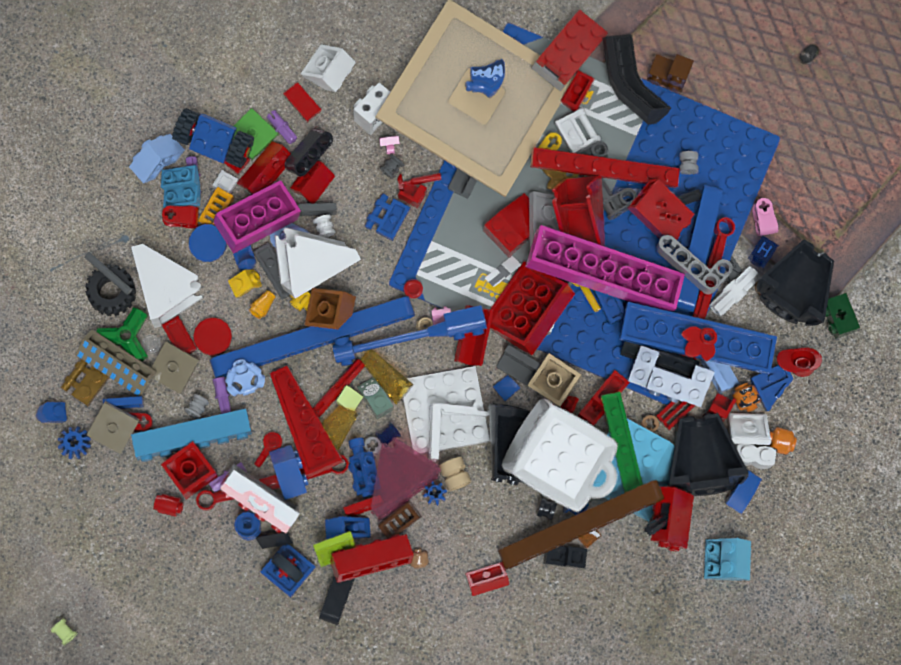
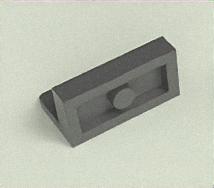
M457 168L448 190L468 199L477 180Z
M508 344L496 368L528 386L541 363Z

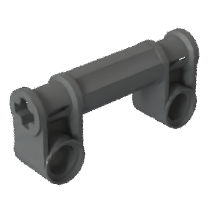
M597 141L575 153L607 158L608 146L603 141ZM601 149L604 151V153L602 155H598L595 153V151ZM602 178L603 208L608 214V220H613L629 210L628 206L632 201L626 202L623 200V197L630 196L634 200L637 195L631 188H625L613 195Z

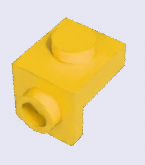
M244 270L228 280L236 298H240L254 288L262 287L260 276L255 270Z

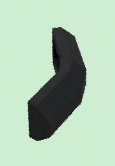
M632 34L602 38L608 79L617 98L648 125L658 123L669 113L671 107L643 84L637 71Z

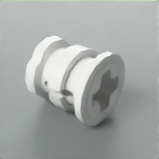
M323 215L313 220V223L317 224L316 230L320 233L319 236L328 238L335 234V230L332 229L333 224L329 221L331 215Z

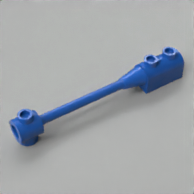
M480 305L445 313L444 322L430 326L427 329L359 345H353L349 337L335 339L333 353L336 363H341V366L353 364L352 360L356 359V353L428 336L453 337L454 340H460L465 338L466 333L472 332L473 336L484 334L487 324L483 307Z

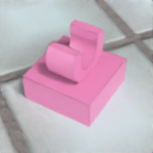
M398 135L379 138L380 146L386 145L387 154H395L394 144H399Z
M446 306L440 310L434 308L431 311L433 325L444 322V314L451 312V309Z

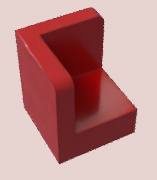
M412 184L405 185L404 191H399L398 199L418 209L427 193V187L421 184L419 187Z
M718 393L707 413L719 414L724 422L737 400L735 398L730 400Z

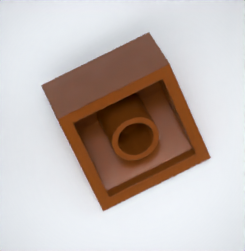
M312 288L304 325L338 330L352 316L356 296L344 291Z

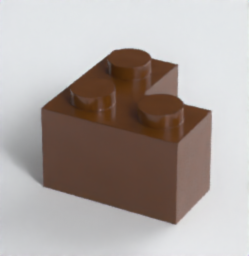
M656 54L647 80L653 85L665 86L671 92L681 93L694 60L676 54L674 60Z

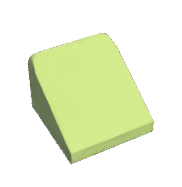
M346 385L336 403L354 413L363 396Z

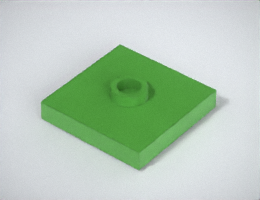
M252 108L234 125L237 128L235 135L238 131H242L254 136L252 150L249 153V158L252 161L279 135Z

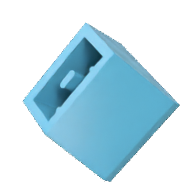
M739 538L707 539L705 541L704 579L750 580L751 541Z

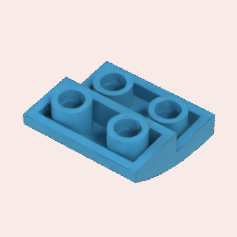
M196 165L162 170L163 208L167 206H200V180Z

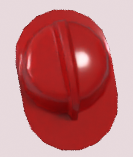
M808 347L782 350L776 358L778 365L782 369L799 377L810 376L822 363L821 354L817 350Z

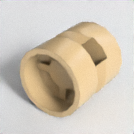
M462 457L448 460L439 465L442 476L446 477L445 484L448 492L472 483L468 472L464 471L466 466Z

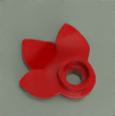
M693 326L682 332V337L688 341L685 347V355L687 357L701 355L707 362L714 356V344L717 341L715 330L709 327L700 329ZM704 335H709L710 340H705Z

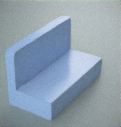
M703 359L700 361L704 368L714 370L711 381L719 394L739 384L729 365L712 361L706 362Z

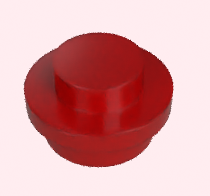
M409 280L404 286V292L407 297L415 299L421 296L423 286L418 280Z

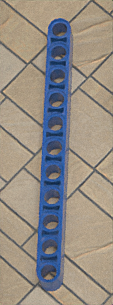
M402 297L353 313L338 330L308 327L210 359V364L215 378L226 377L228 370L232 369L233 363L237 360L243 359L247 363H254L260 367L332 344L338 338H350L410 319L415 316L410 298Z

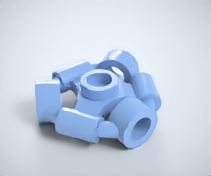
M240 359L233 363L231 370H228L225 380L227 383L226 389L234 397L238 394L245 396L254 393L258 388H263L265 376L262 375V370L254 363H247L245 360ZM255 376L254 385H251V379ZM233 382L241 384L242 389L240 390L239 387Z

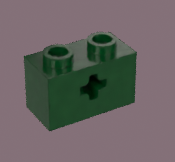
M847 293L828 299L825 317H827L829 322L828 329L830 334L834 335L835 339L857 332L860 329V325Z

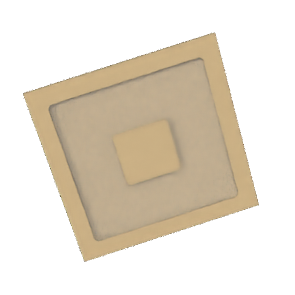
M448 0L375 118L506 197L531 155L532 148L538 143L561 104L560 101L574 76L560 92L532 69L540 57L539 54L452 0ZM497 60H504V80L494 96L488 98L483 93L465 90V83L471 81V67H484Z

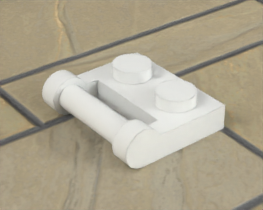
M584 108L555 122L556 128L571 153L586 148L597 141H602L600 135L596 134L586 117L587 113ZM575 119H580L591 139L586 140Z

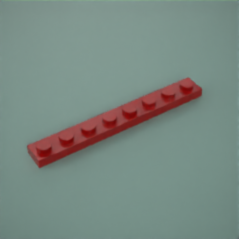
M536 147L532 148L530 165L531 168L587 176H601L602 178L647 184L650 179H659L666 187L670 188L678 187L680 169Z

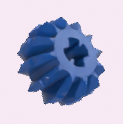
M77 426L74 431L72 427H69V433L67 434L65 431H62L65 437L58 438V441L62 443L58 445V448L63 450V456L68 454V458L71 460L74 458V455H76L77 459H81L80 453L82 452L84 455H87L88 453L84 449L91 448V445L87 443L91 441V438L86 436V430L81 432V428ZM74 439L79 442L78 445L75 444V447L70 444L72 440L74 442Z

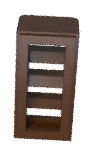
M408 502L378 527L386 538L389 539L393 535L401 534L422 516L413 504ZM406 509H408L410 513L413 515V519H411L405 512ZM402 514L408 523L404 524L399 515ZM393 519H395L401 526L400 529H398L397 526L394 524V522L392 521ZM387 524H389L395 531L394 534H392L386 527Z

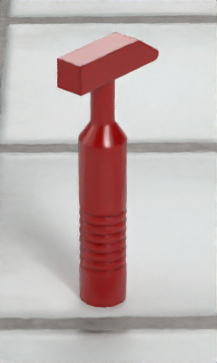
M441 173L415 177L404 182L402 174L397 178L399 191H404V185H418L442 180Z

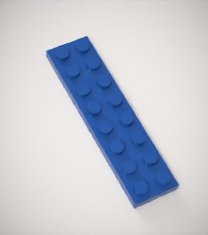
M627 302L619 339L621 341L685 355V347L688 341L682 337V332L693 326L700 329L709 327L717 333V341L714 344L715 354L709 361L768 375L771 373L777 336L632 302ZM704 335V339L709 341L710 336ZM701 355L695 357V358L703 359Z

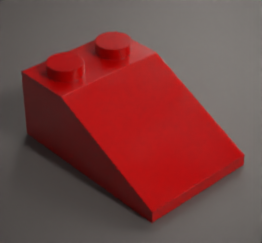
M525 193L498 212L483 228L485 234L508 258L530 239L529 197Z

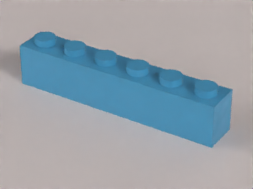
M242 409L131 434L137 460L146 462L153 460L154 456H171L172 452L182 450L191 442H194L199 449L210 447V444L216 442L218 444H226L229 442V439L249 438L248 435L252 434L247 410Z

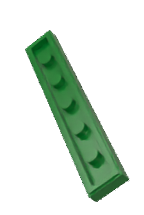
M621 392L602 395L601 400L610 437L616 440L618 445L615 458L623 491L626 493L643 485Z

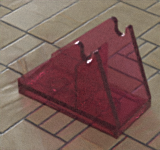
M393 437L395 442L393 443L394 448H390L386 443H383L381 446L371 505V514L378 523L422 491L425 486H429L432 481L437 480L441 476V469L437 464Z

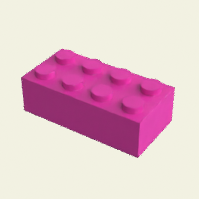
M280 180L216 213L213 223L234 254L297 221L301 210Z

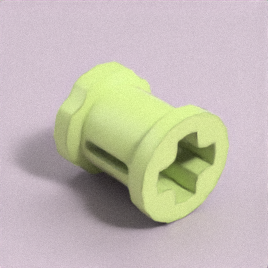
M65 619L59 621L51 629V632L56 633L62 640L63 645L68 644L77 635L76 631H72L69 628Z

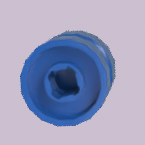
M250 512L238 515L234 524L239 537L247 541L256 539L262 529L260 520L254 516L255 514Z

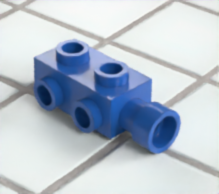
M364 438L349 440L348 443L353 456L349 458L350 464L348 468L353 474V489L357 492V495H362L363 498L374 496V492L380 490L381 487L373 452H364Z

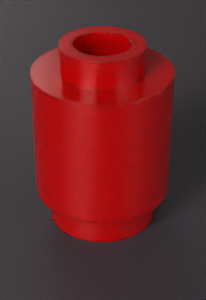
M162 494L156 496L153 509L157 510L158 513L177 517L178 514H182L184 503L181 502L179 497Z

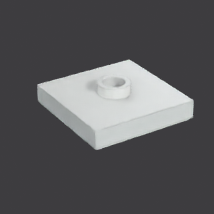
M729 413V431L734 444L770 445L771 437L767 414Z

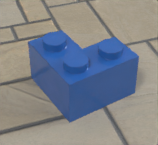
M291 445L270 451L269 454L284 500L307 493L305 486L309 484L306 475H301L300 468H303L298 451H293Z

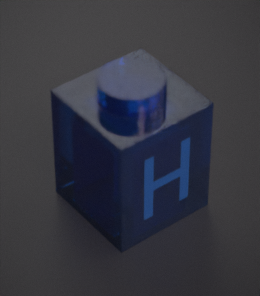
M762 236L748 259L751 260L750 262L754 266L764 268L779 245Z

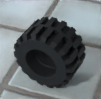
M107 264V268L132 289V292L127 295L121 290L120 294L114 299L102 298L100 296L101 288L106 283L112 281L96 270L92 271V277L88 276V283L85 285L87 291L85 292L92 307L98 310L100 314L103 315L105 313L107 316H111V314L118 316L119 312L125 313L127 312V307H132L131 302L135 301L136 288L132 277L124 268L120 269L118 265L112 267L111 264Z

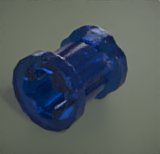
M389 423V427L380 434H375L385 448L395 438L401 437V434L392 423Z

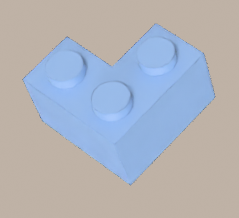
M171 134L160 135L154 140L149 139L145 141L141 146V151L133 157V162L129 168L143 184L156 179L165 166L176 163L185 151L177 141L172 139L173 136Z

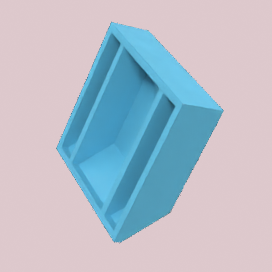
M627 419L643 485L657 480L659 487H668L675 445ZM615 456L611 463L616 468L617 481L613 490L604 496L607 500L624 494ZM604 470L600 471L592 486L600 487L605 483L606 473ZM653 505L633 514L649 522L654 513L652 510Z

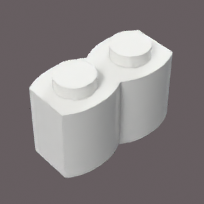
M738 444L736 446L745 466L752 465L759 469H768L775 464L776 450L771 447L761 446L757 448L751 444Z

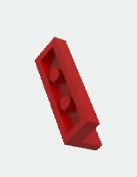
M272 141L237 184L247 189L251 195L272 185L285 170V161L291 153L283 145Z
M466 305V306H465V309L471 308V307H474V306ZM483 309L487 324L484 334L473 336L472 332L466 333L464 339L458 340L454 362L469 366L483 365L493 310Z

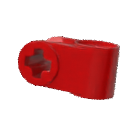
M167 206L162 211V221L168 227L197 228L199 208L195 206ZM170 213L173 214L172 219H168Z

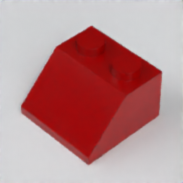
M191 442L161 464L186 500L218 477L194 442Z

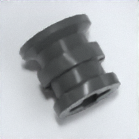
M390 154V159L384 162L385 165L380 167V171L388 178L393 179V175L397 174L400 171L399 168L405 165L396 156Z

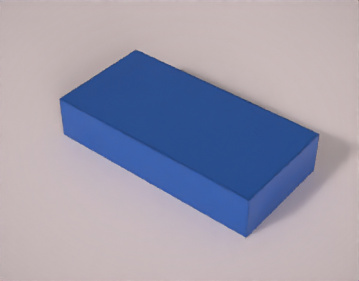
M142 396L103 399V404L106 401L119 409L144 408Z

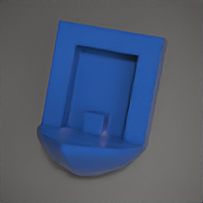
M251 245L233 254L239 270H252L255 267L256 260Z
M46 402L38 408L35 417L42 423H64L67 421L65 402Z

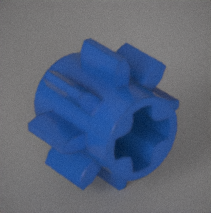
M432 481L430 488L425 486L424 489L428 493L424 494L423 498L428 497V505L435 502L436 506H438L440 500L446 501L442 494H446L447 490H442V483L438 486ZM436 489V492H440V494H438V498H434V495H430L432 494V490Z

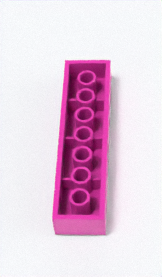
M542 225L535 232L526 267L607 295L670 312L677 308L685 276L681 272Z

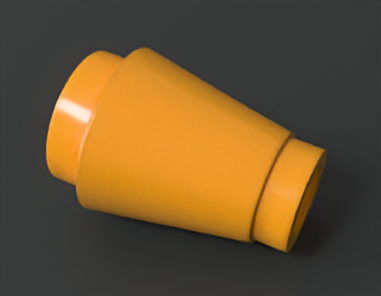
M267 290L250 304L249 312L257 319L265 317L276 298L275 295Z

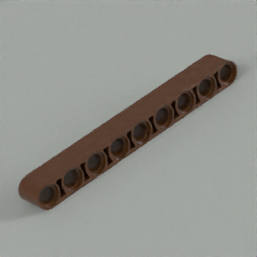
M657 480L650 481L500 549L498 553L505 570L513 568L663 500L664 495Z

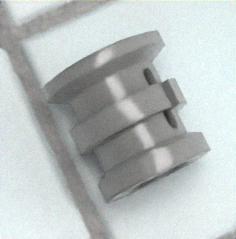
M194 394L193 401H190L188 404L189 408H185L184 411L193 418L201 419L200 414L201 412L204 413L205 405L208 406L209 401L200 395Z

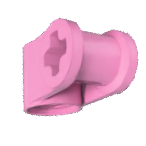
M767 198L759 199L752 208L757 235L764 236L778 233V223L775 218L772 202Z

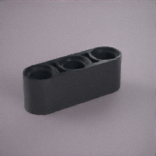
M313 128L286 159V170L297 176H305L333 142L332 134L320 128Z
M334 575L319 616L320 620L338 626L355 578L337 583Z

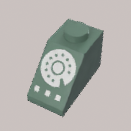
M374 377L357 387L377 420L393 411V404Z

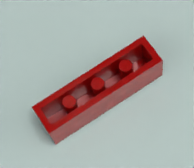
M397 534L386 540H374L371 544H358L352 549H339L331 555L330 564L336 581L339 583L410 564L414 554L407 534L401 536Z

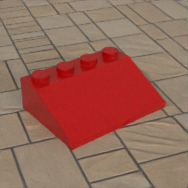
M523 262L491 308L494 312L490 330L517 348L533 355L575 293L568 283L554 276L526 267L527 263Z

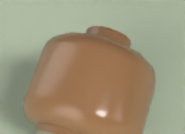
M415 548L410 566L414 568L426 567L429 564L428 552L422 551V548Z

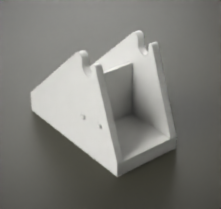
M284 228L285 238L283 240H280L277 235L274 236L280 284L294 298L299 297L361 260L356 249L349 248L343 241L290 228Z
M144 244L131 247L150 320L154 328L161 327L162 324L175 318L203 298L201 295L194 296L201 288V284L196 282L198 280L196 274Z

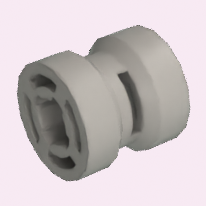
M694 151L681 152L679 154L681 161L680 173L686 175L698 173V153Z

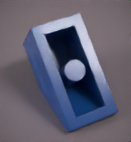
M337 517L325 520L327 540L351 531L353 539L371 538L369 518Z

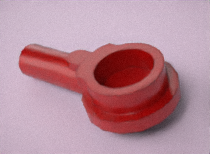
M270 432L264 436V449L254 462L256 467L260 468L270 451L281 448L282 438L278 433Z

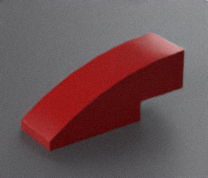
M615 370L577 417L594 427L605 414L601 396L616 392L622 393L630 382Z

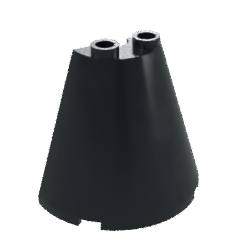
M805 239L759 279L757 292L761 294L760 300L778 317L794 324L803 322L806 326H815L823 323L825 320L834 260L824 252L817 253L814 250L815 246Z
M490 403L491 480L502 482L507 479V483L518 485L519 482L524 483L515 475L504 471L502 462L518 430L531 410L506 404Z
M706 413L700 419H695L694 416H686L680 419L670 476L671 487H676L694 496H707L734 489V484L739 483L741 485L746 481L748 470L719 414Z

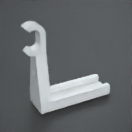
M474 402L472 407L433 403L430 406L428 462H436L439 459L440 414L487 417L489 416V410L487 412L478 411V404Z

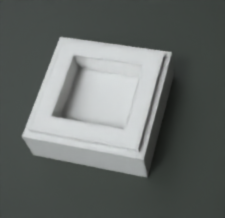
M221 170L212 187L215 189L219 187L231 194L239 180Z

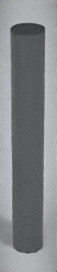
M88 252L84 258L125 294L129 295L132 292V289L93 254Z

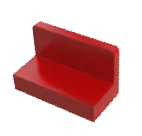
M317 161L305 176H299L290 189L294 193L302 195L310 204H315L335 178V175L323 162Z

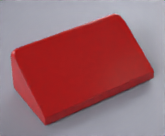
M578 70L560 102L573 112L579 110L595 79Z
M502 562L465 573L472 596L509 585L508 575Z

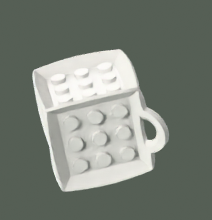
M541 399L518 430L505 455L502 467L504 471L515 475L541 494L577 512L586 505L591 497L602 498L613 490L617 481V471L611 462L616 454L618 445L616 440L608 437L589 423L554 406L549 400ZM604 470L606 473L605 483L600 487L592 486L600 471Z

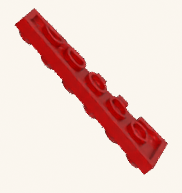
M285 366L271 372L272 382L306 476L311 477L343 463L341 455L290 368Z

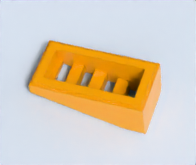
M217 187L198 222L215 226L213 222L206 219V216L214 219L215 214L211 213L210 210L212 209L218 213L228 208L233 203L234 196ZM218 197H223L224 199H226V202L220 200ZM216 202L217 204L223 206L222 209L215 206L214 203Z

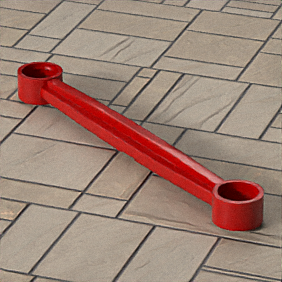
M721 218L715 222L713 231L716 238L707 263L709 269L719 260H722L726 239L735 231V224L730 218ZM720 222L728 224V234H723L720 231ZM711 280L705 281L708 287H714V283ZM699 290L692 317L705 320L712 294H705Z
M341 455L342 459L346 463V467L343 471L338 472L331 467L311 477L306 476L307 480L331 472L335 475L345 474L348 470L347 458ZM300 468L301 475H306L304 468ZM276 475L259 479L260 482L272 490L280 488ZM204 490L197 495L196 503L201 510L210 511L217 503L230 501V499L222 495V491L212 493L211 491ZM203 494H209L213 497V503L208 508H203L199 503V498Z

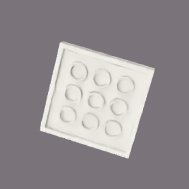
M476 366L400 380L414 456L427 454L429 451L430 406L433 403L472 407L474 402L478 404L477 410L484 411ZM440 414L439 451L490 442L485 417Z

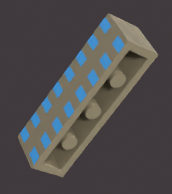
M91 330L85 336L75 354L137 396L143 395L157 373L94 330Z

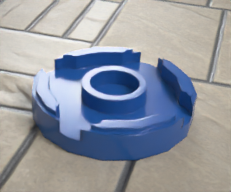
M203 224L197 227L189 238L191 253L196 259L203 262H214L220 259L227 249L226 241L217 227L212 224Z

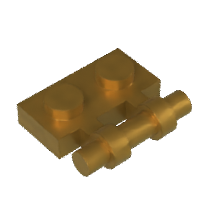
M81 359L80 362L77 361L74 365L75 369L72 373L66 376L61 388L66 392L71 386L75 388L71 395L88 407L110 377L93 366L89 370L86 368L88 363ZM82 372L85 374V377L79 384L75 380Z

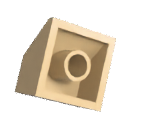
M548 354L528 386L560 407L582 376L553 355Z

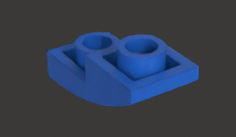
M748 470L746 481L741 485L739 483L735 484V488L727 497L725 503L742 514L762 479Z

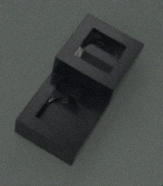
M571 546L557 547L545 553L544 564L585 569L587 549Z

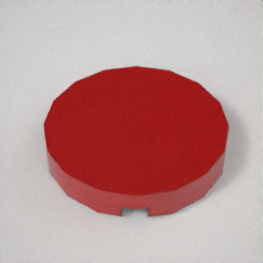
M214 317L201 321L195 328L193 335L194 343L198 350L208 356L221 355L230 347L232 341V333L228 324Z

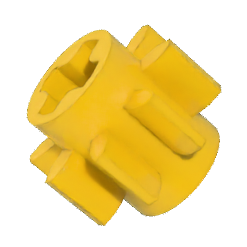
M307 291L297 298L290 295V298H292L290 304L298 311H301L303 308L307 311L311 294Z

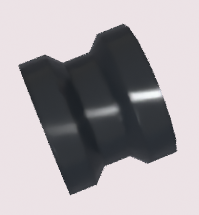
M542 498L537 516H545L548 520L552 521L557 502H549L546 498Z

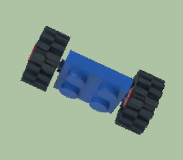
M187 108L183 109L178 117L172 134L173 140L185 145L190 144V150L220 163L227 162L239 168H242L244 163H246L254 141V136L242 131H238L235 135L237 128Z

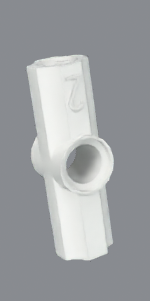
M749 266L736 280H732L722 290L723 292L709 305L711 310L719 317L724 315L761 278L759 273Z

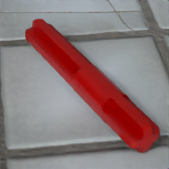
M356 359L313 407L318 418L339 397L346 385L348 386L365 367L361 360Z

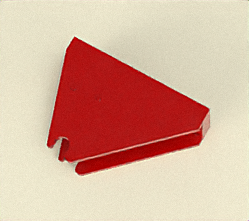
M591 176L563 179L552 189L555 196L552 203L560 232L605 247L602 177Z

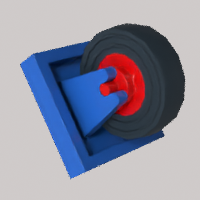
M284 545L276 552L260 573L291 598L316 567L293 547Z

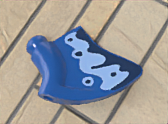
M497 60L484 67H471V81L465 83V90L483 93L488 98L494 96L504 80V60Z

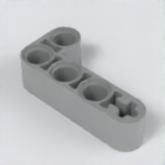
M670 235L661 237L658 242L657 252L679 272L685 274V277L705 294L714 293L732 271V264L725 259L719 260L709 269ZM667 243L670 245L667 248L663 247V245H666ZM676 256H684L685 262L678 261ZM718 267H724L727 273H720ZM691 268H697L700 274H693ZM711 280L714 283V287H708L705 281Z

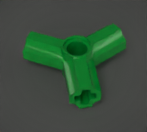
M133 307L120 328H97L96 332L115 345H122L127 353L139 361L143 362L148 358L136 337L148 318V315L143 311ZM124 333L131 334L128 340H122L121 337Z

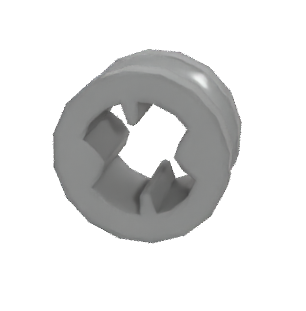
M369 437L364 442L366 452H373V455H377L380 452L381 441L378 438ZM371 441H375V444H378V447H375V451L367 448Z

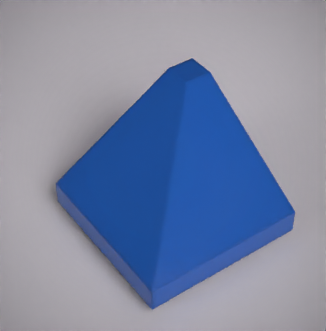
M508 375L493 386L504 401H507L520 390L519 385Z

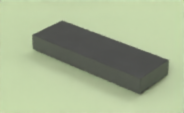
M268 242L254 250L253 254L281 300H284L290 294L280 284L277 254Z

